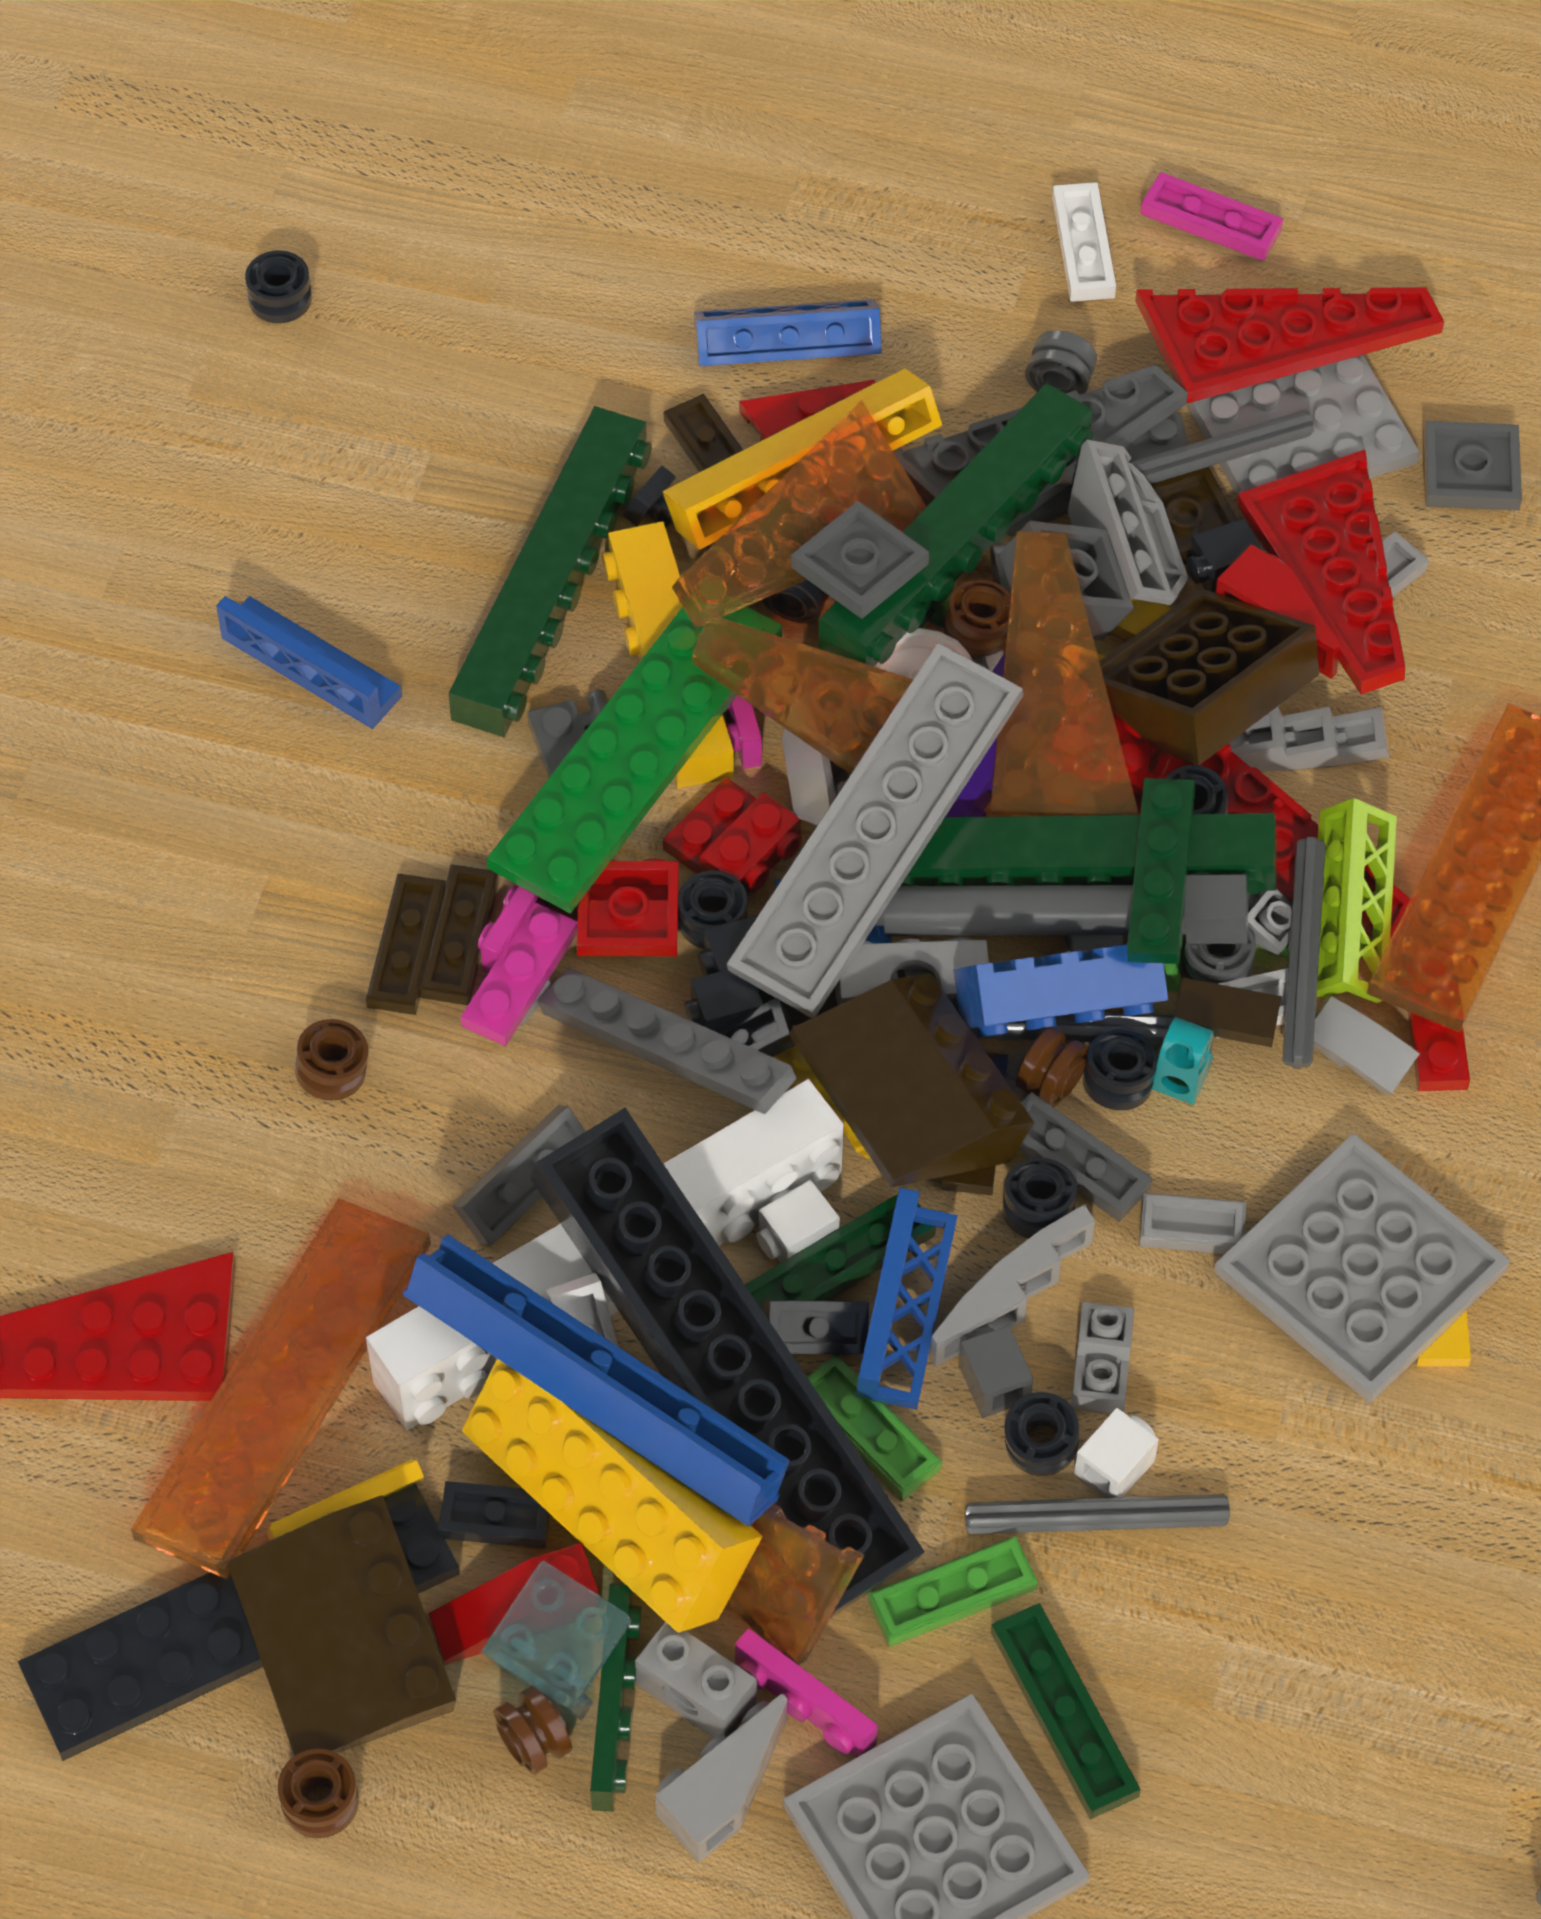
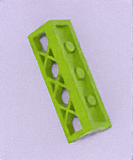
M1351 798L1319 811L1318 840L1324 841L1326 854L1317 997L1325 999L1347 991L1378 1003L1387 1000L1397 816L1356 798ZM1367 821L1379 826L1378 845L1374 847L1367 834ZM1367 864L1376 879L1375 891L1373 893L1364 879V867ZM1364 910L1373 924V936L1370 939L1361 924L1362 912ZM1361 957L1364 958L1370 969V983L1358 979L1359 958Z

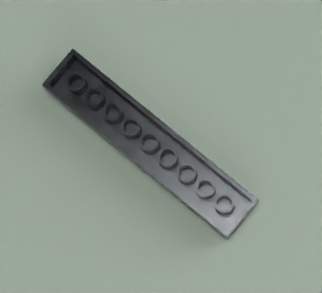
M623 1108L538 1160L530 1179L592 1272L597 1274L601 1280L602 1287L660 1374L790 1460L777 1493L779 1494L778 1501L758 1518V1521L825 1621H828L911 1566L925 1551L627 1109Z

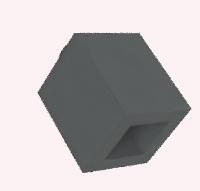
M1009 1325L997 1330L993 1328L980 1329L969 1335L965 1341L960 1342L958 1365L982 1418L1008 1410L1020 1398L1032 1393V1374Z

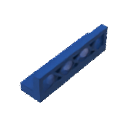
M875 299L694 311L699 366L882 354L880 308Z
M224 596L216 605L222 639L371 729H374L402 697L400 685L251 596L242 605Z
M899 1187L855 1397L917 1410L958 1215L917 1207L920 1191ZM914 1222L944 1228L942 1242L922 1252L911 1236ZM909 1249L915 1258L905 1263ZM938 1256L937 1266L935 1270V1268L930 1263V1260ZM921 1266L933 1285L932 1289L913 1299L901 1283L902 1276ZM899 1296L905 1305L895 1310ZM929 1302L925 1317L919 1307ZM911 1313L923 1332L921 1337L903 1347L892 1332L891 1327L892 1323ZM889 1343L894 1353L885 1357ZM919 1349L915 1364L909 1355ZM901 1360L913 1377L910 1392L879 1386L882 1371Z

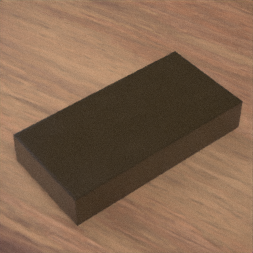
M1182 977L1174 1017L1214 1031V1037L1272 1048L1282 996Z

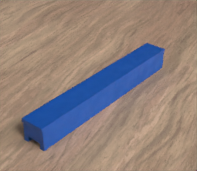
M449 1234L442 1238L438 1250L429 1256L422 1253L417 1257L409 1285L404 1290L403 1296L748 1527L778 1501L779 1494L777 1493L789 1465V1459Z

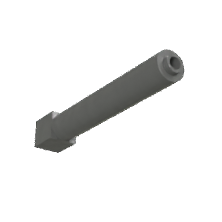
M1187 875L1182 935H1186L1187 944H1247L1248 889L1246 875ZM1133 885L900 886L878 919L876 926H884L886 936L1128 935Z

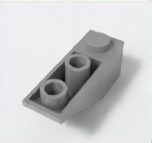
M780 1694L769 1704L767 1701H761L756 1704L743 1717L741 1722L743 1725L728 1737L721 1734L712 1739L699 1755L700 1760L686 1771L682 1768L674 1770L659 1784L657 1788L658 1793L655 1795L656 1816L698 1863L742 1828L787 1721L788 1699L783 1694Z

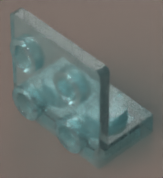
M542 1561L481 1652L494 1665L528 1687L531 1685L536 1687L554 1704L582 1721L593 1705V1701L585 1692L630 1625L631 1618L627 1613L549 1563Z

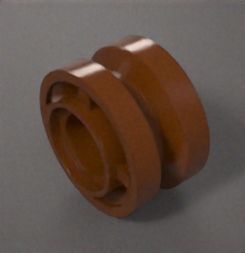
M988 580L964 582L957 586L950 596L944 620V633L958 640L971 656L984 657L996 654L1009 641L1016 615L1015 601L1011 594L997 583Z
M326 1019L308 1026L300 1035L297 1044L295 1075L300 1086L308 1094L322 1100H341L353 1095L362 1086L366 1075L368 1058L366 1038L358 1028L342 1020ZM324 1058H335L340 1061L329 1062L324 1060Z
M1049 1027L1034 1040L1025 1053L1019 1066L1016 1087L1028 1094L1039 1088V1098L1054 1108L1073 1091L1079 1082L1086 1066L1089 1048L1077 1040L1072 1041L1066 1046L1065 1033L1055 1027Z
M531 1685L519 1693V1707L516 1708L509 1702H504L495 1708L493 1713L499 1735L511 1755L521 1766H524L531 1774L536 1775L547 1768L546 1754L551 1753L561 1759L570 1753L573 1747L567 1725L555 1705L545 1694H542L536 1687Z
M319 1748L303 1751L291 1758L280 1773L278 1796L286 1821L296 1832L311 1838L330 1837L344 1830L355 1817L359 1805L355 1775L347 1760L338 1753ZM322 1785L332 1789L331 1794L324 1800L310 1801L305 1798L306 1793L315 1786Z

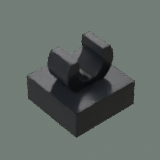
M661 465L634 496L624 511L623 516L637 527L649 513L655 523L663 521L666 529L673 520L662 491L671 486L676 476Z

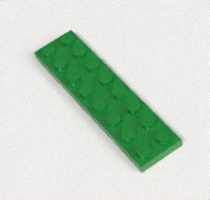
M701 583L488 855L487 869L571 914L781 639L782 625Z

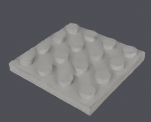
M1363 355L1186 404L1205 439L1302 410L1308 411L1310 414L1314 432L1309 437L1219 463L1237 497L1240 492L1364 449L1366 450L1369 479L1418 463L1420 452Z
M1353 1133L1215 1263L1214 1273L1371 1404L1508 1270L1510 1259Z
M973 1694L966 1696L783 1798V1808L852 1919H1027L1089 1882L1090 1875Z

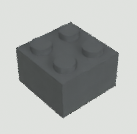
M1029 521L999 553L1026 634L1103 641L1134 609L1106 529Z

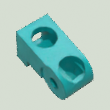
M1174 1017L1160 1050L1152 1090L1194 1105L1212 1066L1214 1055L1211 1054L1210 1047L1214 1031ZM1166 1076L1179 1078L1188 1086L1175 1084Z

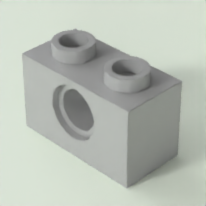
M666 1622L635 1660L637 1686L713 1738L724 1734L726 1737L731 1735L741 1725L746 1713L757 1703V1679L687 1631L677 1633Z

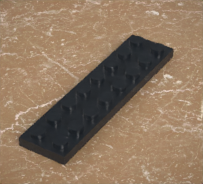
M414 1484L385 1497L384 1500L418 1594L460 1575L459 1565L443 1535L438 1533V1525L417 1485ZM227 1564L18 1661L20 1670L62 1761L263 1667Z

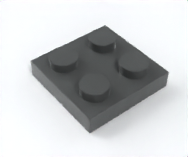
M1426 421L1424 427L1426 507L1519 511L1522 501L1519 425Z
M859 501L791 554L792 569L861 619L929 564V551Z

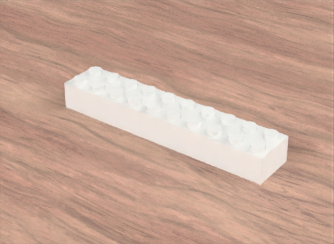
M808 1079L785 1092L766 1114L754 1110L665 1162L664 1165L718 1246L727 1241L736 1242L750 1233L754 1225L759 1223V1210L810 1179L819 1191L830 1187L838 1179L839 1175L842 1174L844 1124ZM561 1224L492 1263L547 1300L546 1289L593 1274ZM603 1288L611 1317L618 1312V1309ZM420 1306L366 1337L373 1384L406 1431L418 1424L427 1425L432 1423L445 1412L446 1407L463 1397L468 1399L479 1395L497 1360L496 1357Z

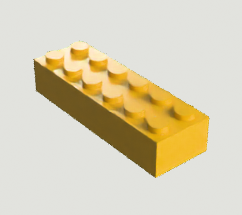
M499 1359L496 1360L462 1432L677 1633L717 1621L763 1536L751 1525L748 1527Z

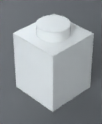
M810 1179L759 1210V1232L756 1233L757 1241L768 1258L773 1260L777 1257L780 1263L839 1229L840 1217Z
M1116 1408L1077 1451L1074 1474L1105 1498L1124 1497L1155 1462L1159 1439L1144 1420L1137 1416L1129 1417Z

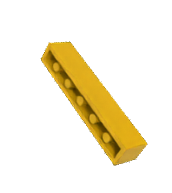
M904 368L662 492L676 531L700 550L769 515L782 496L792 503L943 425L930 385Z
M663 521L609 532V552L602 553V563L607 581L615 580L618 590L613 591L617 616L619 619L626 617L629 628H624L629 656L637 655L639 662L688 601ZM723 715L674 777L677 789L719 781L725 777H734V750Z

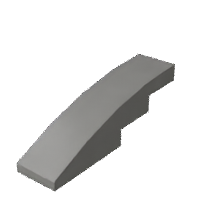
M1278 706L1228 743L1231 746L1232 752L1250 767H1256L1260 771H1290L1340 766L1390 757L1385 717L1381 707L1333 717L1330 706L1282 716Z
M1085 1204L1041 1229L1001 1259L961 1298L932 1335L930 1360L935 1367L959 1356L960 1342L965 1341L975 1331L983 1328L997 1330L1008 1325L1010 1328H1013L1025 1322L1027 1299L1059 1283L1062 1259L1092 1245L1095 1219Z

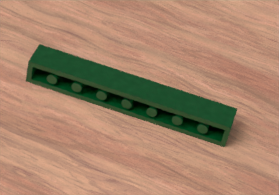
M1046 383L902 532L929 551V564L862 619L836 601L819 618L818 648L863 676H866L878 663L884 664L893 654L898 641L907 632L911 634L918 629L925 617V613L934 603H942L948 597L954 582L964 572L970 573L974 570L981 559L982 553L992 542L995 544L999 543L1006 535L1010 523L1020 513L1026 514L1035 504L1038 494L1047 484H1055L1063 474L1066 464L1075 455H1080L1082 444L1086 440L1093 439V431H1091L1093 409Z
M597 406L593 407L448 693L452 721L505 737L512 721L519 722L522 718L527 703L526 693L531 684L537 685L545 668L544 657L549 647L555 648L558 645L563 632V619L567 611L573 612L578 605L582 590L581 582L585 574L590 576L593 574L599 559L598 548L603 539L608 540V533L614 532L617 522L616 512L621 503L626 505L629 502L634 488V476L638 468L643 470L649 461L652 444L647 442L645 421Z
M1275 813L1193 814L1187 875H1246L1248 894L1276 891L1277 830ZM1140 815L945 817L901 886L1133 885Z

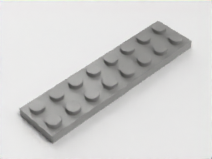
M937 643L728 961V971L775 998H779L782 1002L810 1018L816 1017L1023 697V688Z

